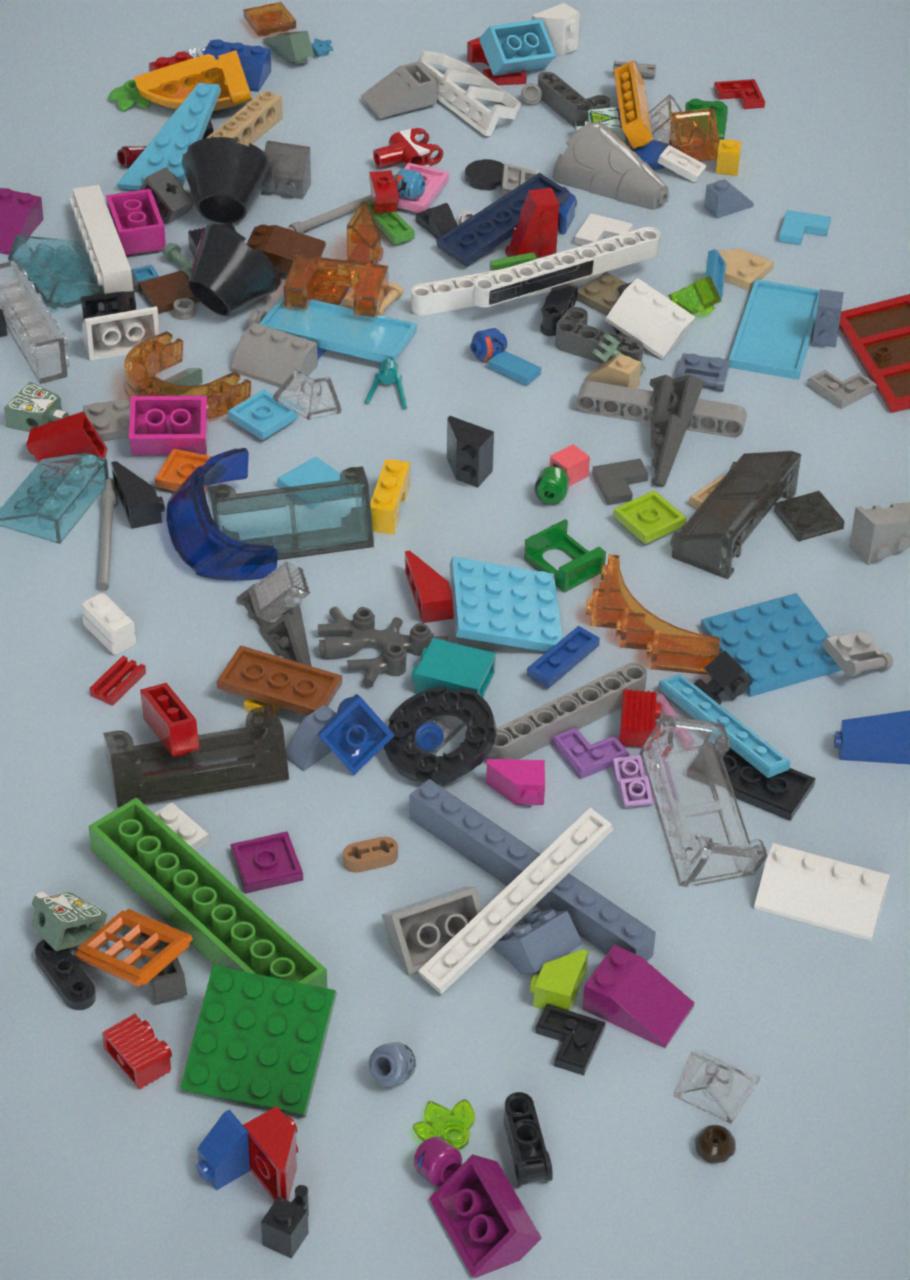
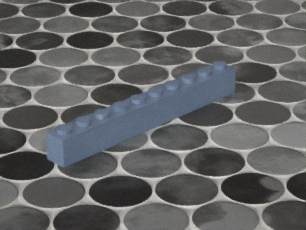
M430 779L409 794V819L507 886L541 855ZM570 873L536 904L543 911L554 909L555 912L568 911L579 936L605 954H608L613 945H617L641 956L646 961L653 956L656 932Z

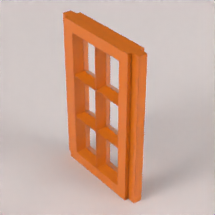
M127 909L118 913L77 948L79 951L74 955L76 959L139 987L141 984H147L190 946L189 943L193 938L188 933ZM125 926L133 928L123 938L115 936ZM143 933L151 936L141 946L133 944ZM109 940L116 943L105 953L98 950ZM161 941L169 944L158 954L151 952ZM126 948L134 951L123 961L115 958ZM144 956L152 959L141 969L133 966Z

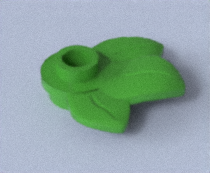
M129 80L123 86L113 89L108 97L110 101H117L122 112H125L134 104L143 109H147L150 104L149 100L139 94L135 80Z

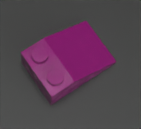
M0 188V253L13 256L44 220L40 196L13 191L8 188Z
M613 945L584 985L582 1009L666 1048L693 1009L695 1002L641 956Z

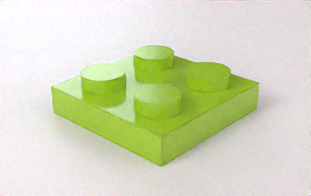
M655 490L614 508L613 517L644 544L686 526V517Z

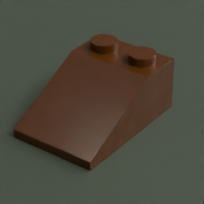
M262 224L254 227L247 245L254 251L259 248L280 274L315 271L326 243L323 240L278 225L267 226Z

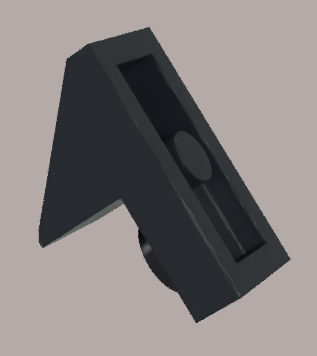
M448 203L428 208L416 214V222L437 239L458 226Z

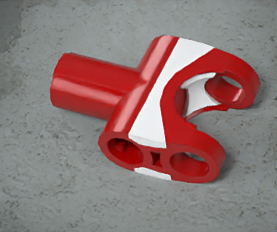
M414 128L394 133L389 139V146L373 150V159L377 168L403 162L405 165L412 163L430 167L439 163L444 153L439 145L427 144L429 134L423 128ZM420 134H424L423 139L417 142V136ZM438 150V154L434 158H430L431 154Z

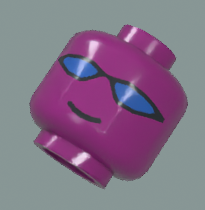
M434 1136L426 1139L418 1146L414 1155V1167L417 1173L435 1186H442L462 1165L460 1151L442 1137Z

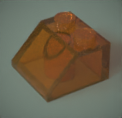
M714 108L672 113L669 145L697 161L717 159L720 140Z

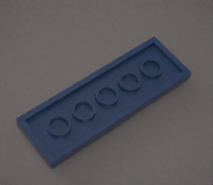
M538 173L436 239L437 247L467 266L513 236V229L518 225L520 220L519 214L529 190L552 188L559 205L570 198L569 191L543 174Z

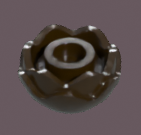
M706 1126L695 1138L696 1151L706 1162H725L735 1153V1138L723 1126Z

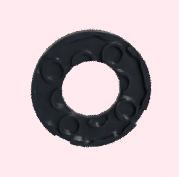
M445 686L427 689L404 701L392 713L388 720L390 723L388 728L395 736L384 746V750L392 767L399 774L410 780L422 783L429 779L435 783L454 781L479 766L490 753L497 732L495 718L486 700L474 691L462 687L460 690H446ZM449 715L459 718L466 724L465 740L463 743H460V746L455 751L449 754L443 753V756L422 754L415 749L414 735L416 730L427 720L437 716Z

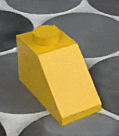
M733 139L719 141L716 174L738 176L742 142Z

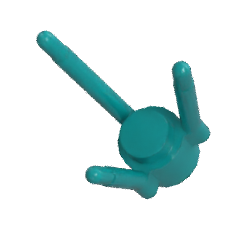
M387 358L380 363L379 372L375 375V380L365 400L366 404L370 403L379 382L386 385L396 382L402 408L407 409L401 382L402 376L398 374L396 362Z

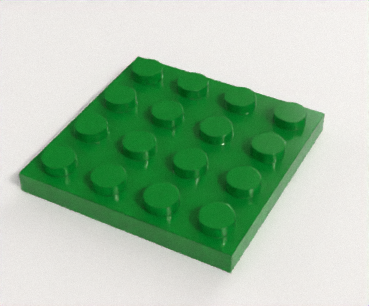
M213 965L180 1089L189 1093L265 1109H272L278 1106L284 1113L306 1117L337 995L336 990Z

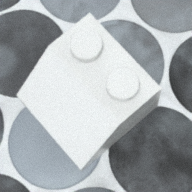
M562 3L532 15V20L542 19L557 56H563L578 50L580 12Z

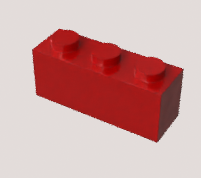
M167 682L140 689L143 718L172 756H183L191 751L200 749L196 718Z

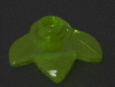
M466 1099L458 1102L452 1110L429 1101L425 1108V1121L413 1124V1130L421 1140L425 1141L434 1136L442 1137L455 1148L461 1150L469 1143V1129L475 1122V1113L471 1104Z

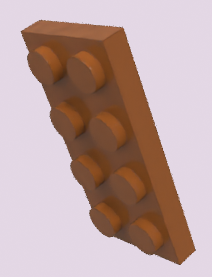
M241 645L217 680V689L306 716L323 705L328 707L342 685V675Z

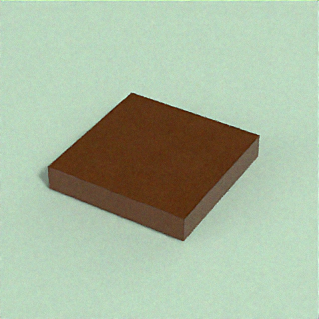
M182 271L138 282L140 292L152 307L157 306L158 314L173 310L174 302L181 298H189L194 303L200 302L188 287L189 280Z

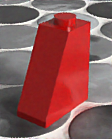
M84 412L30 429L26 442L29 453L34 455L38 463L100 466L105 463L108 449Z

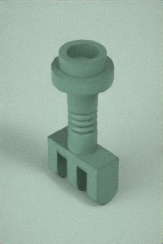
M168 243L163 248L164 258L170 262H177L182 267L180 271L189 280L193 263H190L180 254L181 248L177 244Z
M605 333L603 337L611 343L606 345L601 340L598 343L600 347L605 349L603 354L595 348L592 351L593 354L607 362L609 357L613 358L622 354L616 349L620 342L608 333ZM639 360L641 362V376L645 371L646 367L643 365L644 362Z

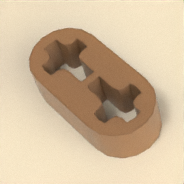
M378 837L352 843L346 846L343 851V865L348 871L354 873L386 867L394 864L398 859V843L390 837Z

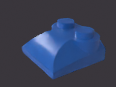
M358 694L344 699L339 704L337 713L317 734L353 775L395 736Z

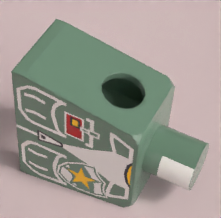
M29 382L4 407L6 427L30 432L32 428L69 416L67 412L62 411L59 395L33 382Z
M39 892L32 900V906L35 908L32 927L55 951L82 945L101 929L106 921L107 913L73 893L67 892L49 896L45 892Z

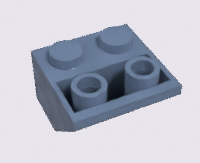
M549 909L542 913L539 910H535L523 917L524 922L517 926L515 924L493 947L520 973H536L542 969L544 963L564 956L583 943L568 911L555 912L554 909Z

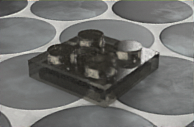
M820 491L774 504V512L798 542L844 529V519Z

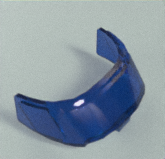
M235 448L211 457L203 466H198L168 501L166 522L172 544L181 559L198 576L214 580L240 581L272 578L277 575V547L274 545H256L239 542L221 532L212 519L204 491V486L246 479L248 477L249 460L247 448Z

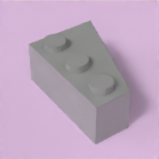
M910 502L891 504L887 508H882L880 505H873L872 509L856 507L849 547L868 565L910 548Z

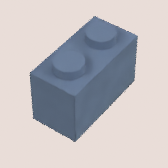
M820 289L812 345L836 347L844 292Z

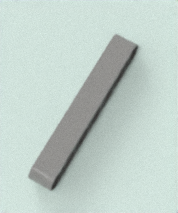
M586 381L581 385L575 402L577 409L584 413L651 424L650 417L654 415V406L650 403L653 391L595 381ZM698 399L687 430L725 437H738L743 432L747 412L739 405Z
M639 663L626 664L498 727L494 745L486 760H519L551 744L552 736L575 727L579 730L622 708L624 689L646 691L647 669Z

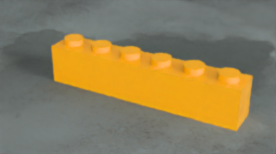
M632 60L614 69L622 129L631 146L635 149L646 146L653 140L644 80Z

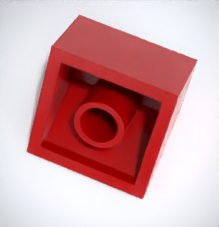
M276 1106L243 1124V1126L248 1131L250 1171L274 1201L278 1196L289 1201L297 1170L296 1153H298V1146L296 1144V1133L298 1129L292 1117L289 1115L285 1116Z

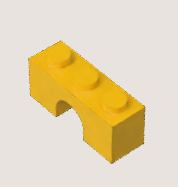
M385 459L369 505V531L395 534L400 518V502H405L410 488V462Z

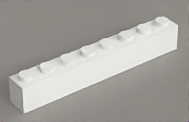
M100 186L73 188V197H70L71 210L74 212L78 230L81 232L82 242L85 243L86 253L89 255V261L92 264L94 275H96L98 287L102 286L104 293L133 291L131 268Z

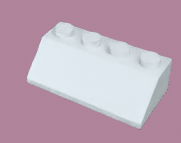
M773 843L765 863L754 909L872 941L885 901L890 875Z

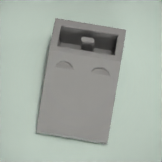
M414 62L397 67L363 93L361 98L379 119L388 118L391 115L407 113L411 110L427 108L430 105L437 104V81L419 62Z

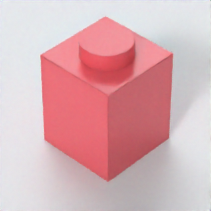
M574 444L550 456V467H558L564 470L570 480L569 486L589 476L590 456Z

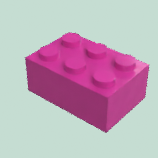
M151 189L106 195V204L125 255L130 256L136 253L163 250L166 246L165 227Z
M131 396L129 422L131 455H170L173 448L207 454V396Z

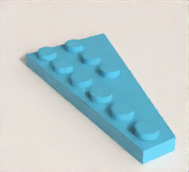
M197 84L118 181L117 186L119 189L138 191L147 176L165 167L176 176L180 185L184 186L186 176L182 168V156L187 152L188 146L198 140H202L221 92L219 84Z

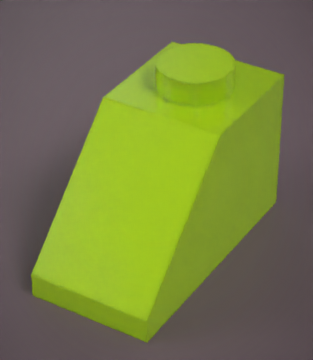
M582 949L544 963L540 974H534L531 981L530 993H534L533 1007L544 1009L546 1004H550L571 1011L587 972L589 951Z

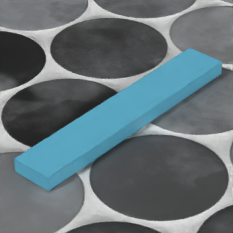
M682 674L659 681L658 690L767 778L789 770L790 760Z

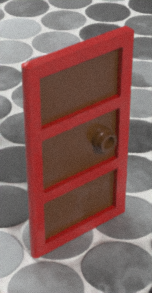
M910 294L841 311L839 329L870 380L877 384L876 390L889 411L894 413L909 409Z

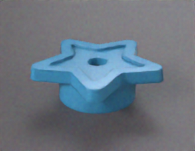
M315 38L314 43L311 44L314 55H328L329 51H333V47L330 46L332 41H322Z

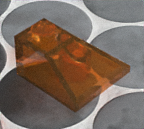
M362 201L347 224V264L374 269L378 261L382 260L384 249L381 247V237L367 202Z

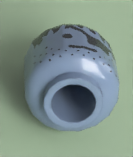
M391 1042L375 1048L369 1059V1071L372 1077L384 1086H394L409 1080L416 1068V1058L413 1051L401 1042Z

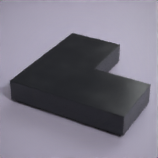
M546 1004L536 1025L535 1033L562 1042L555 1057V1067L584 1076L605 1031L606 1022Z

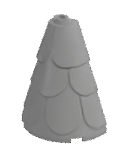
M589 123L577 130L566 142L568 147L564 154H559L552 180L559 184L651 210L668 202V187L659 176L614 131L602 123Z

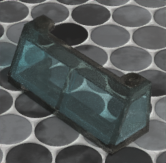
M363 466L349 467L343 470L338 481L236 494L235 489L226 484L208 486L210 535L218 568L374 547L369 485Z

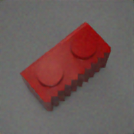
M623 690L619 741L623 746L653 748V739H659L660 722H655V719L660 720L662 703L656 702L657 693L655 691Z
M136 1014L129 1016L102 1032L104 1049L139 1089L148 1086L155 1079L158 1080L160 1076H164L165 1073L171 1071L170 1058L172 1057L170 1047L164 1040L159 1042L155 1038L153 1028L146 1020L141 1022Z

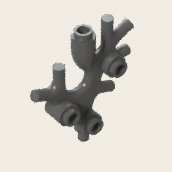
M332 607L329 614L335 623L318 624V635H351L350 637H324V640H319L320 656H325L326 659L348 657L370 645L382 648L383 653L377 658L347 660L348 671H367L363 684L369 688L373 687L378 675L384 671L390 676L403 675L406 672V651L410 650L412 654L421 656L423 649L429 647L433 638L448 641V636L434 637V633H431L429 627L423 623L415 624L410 630V635L400 634L399 630L403 621L398 617L393 618L388 628L377 630L375 629V615L366 607L358 608L353 615V620L347 619L338 607Z

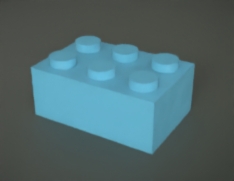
M542 19L489 26L479 38L493 76L517 73L522 70L544 69L556 57Z

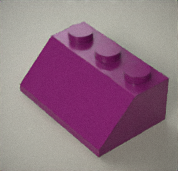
M472 1154L429 1198L468 1271L474 1278L520 1261L542 1239L497 1161Z

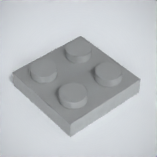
M131 398L83 405L85 415L103 442L129 437Z

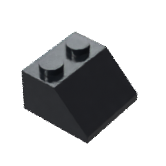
M449 416L447 418L446 458L456 480L478 488L493 472L494 431Z

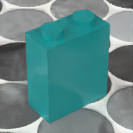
M433 638L429 647L423 649L419 666L415 665L413 668L411 681L414 682V694L427 689L445 686L446 690L466 688L484 697L495 674L496 653Z

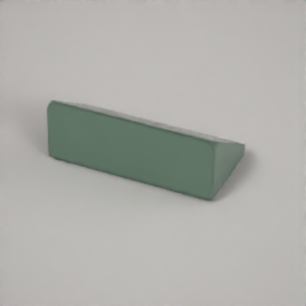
M188 368L150 386L149 391L155 396H177L203 383L202 370L200 368Z

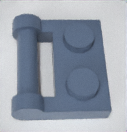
M683 353L676 378L692 374L703 381L704 385L716 387V390L724 391L730 360Z

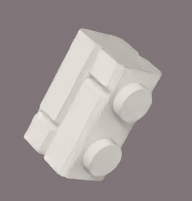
M100 593L81 604L82 613L84 614V626L113 655H117L136 644L134 622L105 593Z

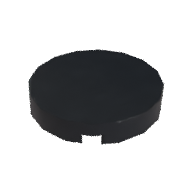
M491 159L476 160L465 168L466 182L469 181L472 187L480 190H493L498 185L501 187L504 164Z

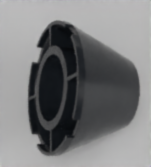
M211 137L198 140L188 146L187 152L182 156V168L198 212L206 219L218 223H234L242 220L272 175V163L266 153L249 143V146L237 143L235 138Z
M208 224L202 231L188 281L190 291L204 306L221 316H229L277 291L281 285L280 275L272 262L259 248L254 251L244 243L246 239L244 236L228 227L219 224Z

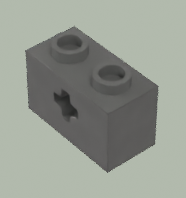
M167 167L147 176L140 190L151 189L160 216L167 224L187 214L194 202L190 194L184 190L176 176Z

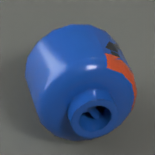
M496 328L477 331L473 335L470 348L477 359L489 361L495 355L506 350L507 339Z

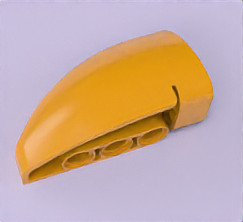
M236 50L219 55L217 60L213 55L206 54L134 77L139 94L143 98L177 110L198 83L219 84L221 92L213 111L252 101Z

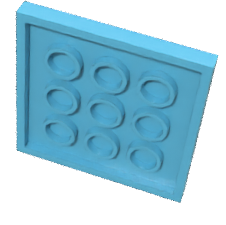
M452 556L449 567L456 637L544 652L550 650L563 639L554 574Z

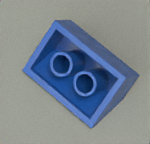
M220 39L210 40L204 49L203 55H213L217 60L219 55L236 50L249 90L259 92L272 71L271 49L263 48L262 46L243 45L239 42H223Z

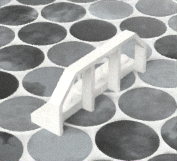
M422 51L418 62L437 81V99L483 135L492 136L499 117L515 120L521 102L471 65L445 54ZM428 63L442 65L449 69L443 75ZM454 82L471 85H469L467 92H465ZM475 98L501 102L505 106L495 104L491 111Z

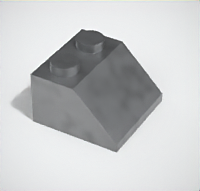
M267 140L264 152L271 160L272 175L262 193L304 199L311 186L310 147Z

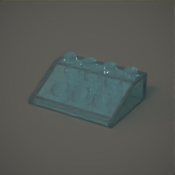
M25 235L15 236L8 260L47 307L51 309H57L58 307L70 308L81 304V297L95 295L104 291L102 286L98 287L97 283H93L97 279L96 275H94L92 264H90L89 255L77 241Z
M87 453L42 459L0 508V526L61 544L103 492L105 480L109 478L107 459Z

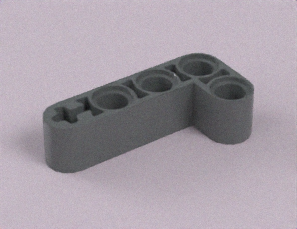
M542 72L538 75V86L542 90L541 100L574 127L576 121H587L589 110L610 108V98L607 96L596 95L585 99L556 74Z
M570 308L556 324L555 346L561 351L603 363L605 361L593 354L592 351L595 348L603 354L605 349L600 347L598 343L601 340L606 345H609L611 342L603 337L605 333H608L620 342L616 348L625 356L642 361L643 344L641 342L587 325L588 312L583 308Z

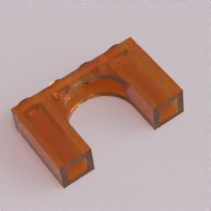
M296 254L284 284V306L307 309L317 289L327 285L339 284L355 290L353 295L354 315L377 318L388 288V266Z

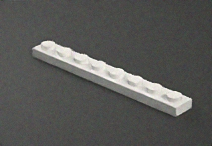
M589 808L418 970L420 977L442 995L613 831L612 824L592 808Z

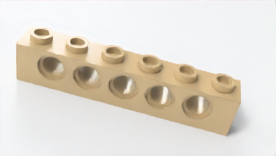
M262 91L207 138L229 137L237 139V143L249 146V143L253 144L283 119L282 96L273 94L270 91Z

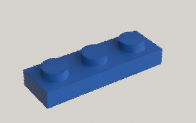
M577 626L527 668V676L541 685L550 688L594 651L600 644V638Z

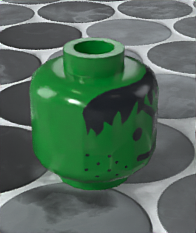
M558 467L544 468L537 476L534 489L536 496L546 504L560 503L567 495L570 482L569 477L564 470Z

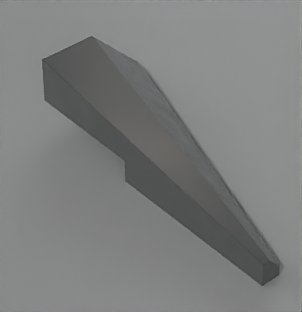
M692 374L674 379L668 375L650 379V386L653 388V396L650 397V403L654 406V415L650 417L651 447L655 450V458L651 460V466L655 468V478L652 479V483L657 486L666 485L704 385L703 381Z
M280 572L262 587L254 584L237 597V601L244 605L249 617L257 622L260 626L259 630L279 655L285 659L312 666L295 578Z

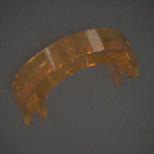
M168 331L137 344L129 351L125 358L124 389L129 399H131V396H207L208 419L227 414L228 410L247 400L251 395V381L245 379L242 383L238 384L241 376L236 372L229 373L210 383L197 386L176 385L155 376L158 372L174 366L183 360V340L178 338L171 343L173 335Z

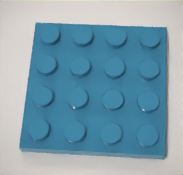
M797 593L701 619L700 628L717 652L721 654L723 651H726L746 671L753 682L746 690L749 697L842 671L822 647L825 639L830 636Z

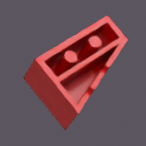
M552 188L529 190L519 214L520 220L518 225L513 229L510 245H507L505 249L507 257L534 252L537 259L556 254L559 202Z

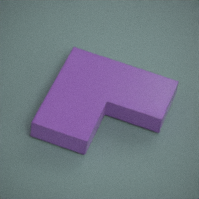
M576 727L554 735L551 739V744L580 779L612 767L613 758L628 757L630 755L615 735L590 745Z

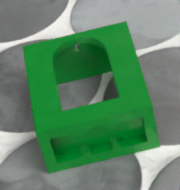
M566 519L525 539L524 560L537 571L554 574L555 585L564 593L605 572L606 551L600 546L588 551L567 534L568 521ZM557 549L565 552L573 560L560 566L558 571L543 558V554L548 550Z

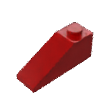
M410 550L405 551V574L422 623L454 619L452 591L448 581Z

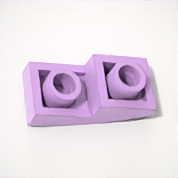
M641 755L613 758L612 768L624 808L653 805L648 776H645Z

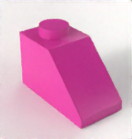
M487 759L486 783L515 805H544L545 760Z

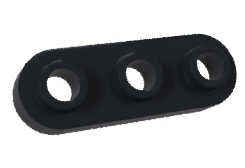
M45 940L39 942L35 948L37 964L66 1005L73 1010H85L91 1007L96 1000L95 986L69 949L55 951Z

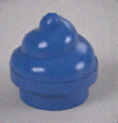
M431 722L423 723L415 733L417 745L427 751L440 747L444 739L441 727Z

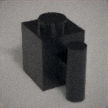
M723 651L704 668L712 680L706 684L702 679H699L694 685L720 705L722 700L717 696L723 691L733 701L737 696L742 695L753 682L746 671L726 651Z
M298 1185L295 1188V1198L292 1202L278 1196L261 1221L262 1245L291 1259L309 1233L308 1188L305 1185Z

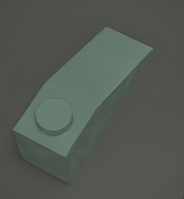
M308 31L279 33L263 38V42L287 62L304 63L308 61L307 57L314 55Z

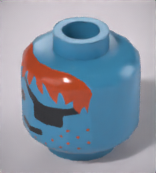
M401 169L397 175H393L400 198L416 200L424 194L426 180L423 179L420 172Z

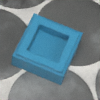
M152 265L131 269V273L137 282L159 277Z

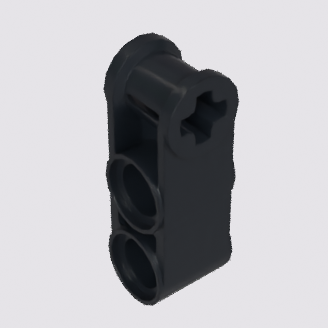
M563 284L551 288L541 308V315L543 316V322L540 327L541 333L547 336H556L557 322L567 310L573 308L576 304L578 287Z
M512 1093L505 1100L504 1127L514 1162L517 1183L519 1186L525 1185L526 1181L538 1179L552 1181L551 1159L545 1147L534 1101L526 1093Z

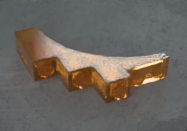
M609 554L608 565L602 564L601 580L605 582H600L599 589H593L592 599H587L586 615H591L590 626L616 629V636L621 637L620 648L647 650L646 658H652V670L708 675L704 668L719 656L720 637L698 634L676 627L645 609L632 596L623 581L619 555Z

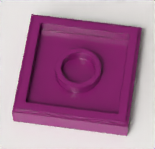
M288 831L230 844L231 853L245 893L303 880V871Z

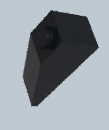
M111 462L115 488L131 529L162 523L161 512L165 511L162 496L158 497L152 485L119 462Z

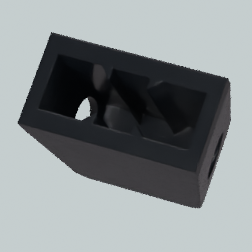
M133 291L81 297L84 320L137 310ZM99 302L104 304V311H99Z

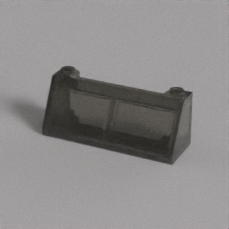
M794 451L744 453L737 462L734 461L729 472L681 530L673 534L670 545L673 547L672 558L728 580L734 573V568L731 567L733 557H740L742 545L780 497L791 501L795 496L801 454Z
M272 705L252 709L246 716V727L198 735L200 749L191 751L183 756H172L161 741L134 746L131 735L125 731L118 730L103 733L106 758L117 808L136 797L143 804L289 780L283 725Z

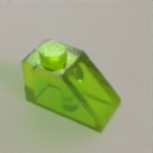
M707 276L668 295L671 301L692 315L700 311L702 315L715 310V304L722 301L711 276Z

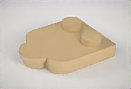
M743 249L717 250L726 262L724 281L748 291L753 288L755 279L762 280L773 270L774 262L765 259L763 256L755 255Z

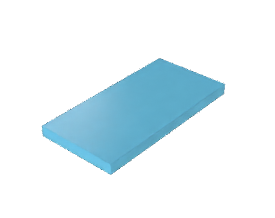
M755 279L729 357V368L799 380L815 327L820 290Z
M287 293L282 295L259 323L316 342L318 348L377 362H383L387 358L396 362L417 332L416 323Z

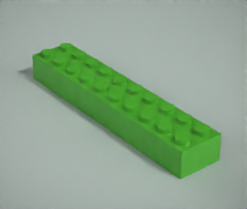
M137 797L88 826L91 851L174 928L190 934L193 938L190 943L213 965L327 988V969Z

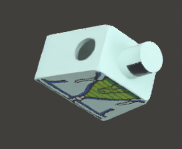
M619 107L589 110L587 121H576L575 132L589 123H602L614 131L625 143L626 135L622 129Z

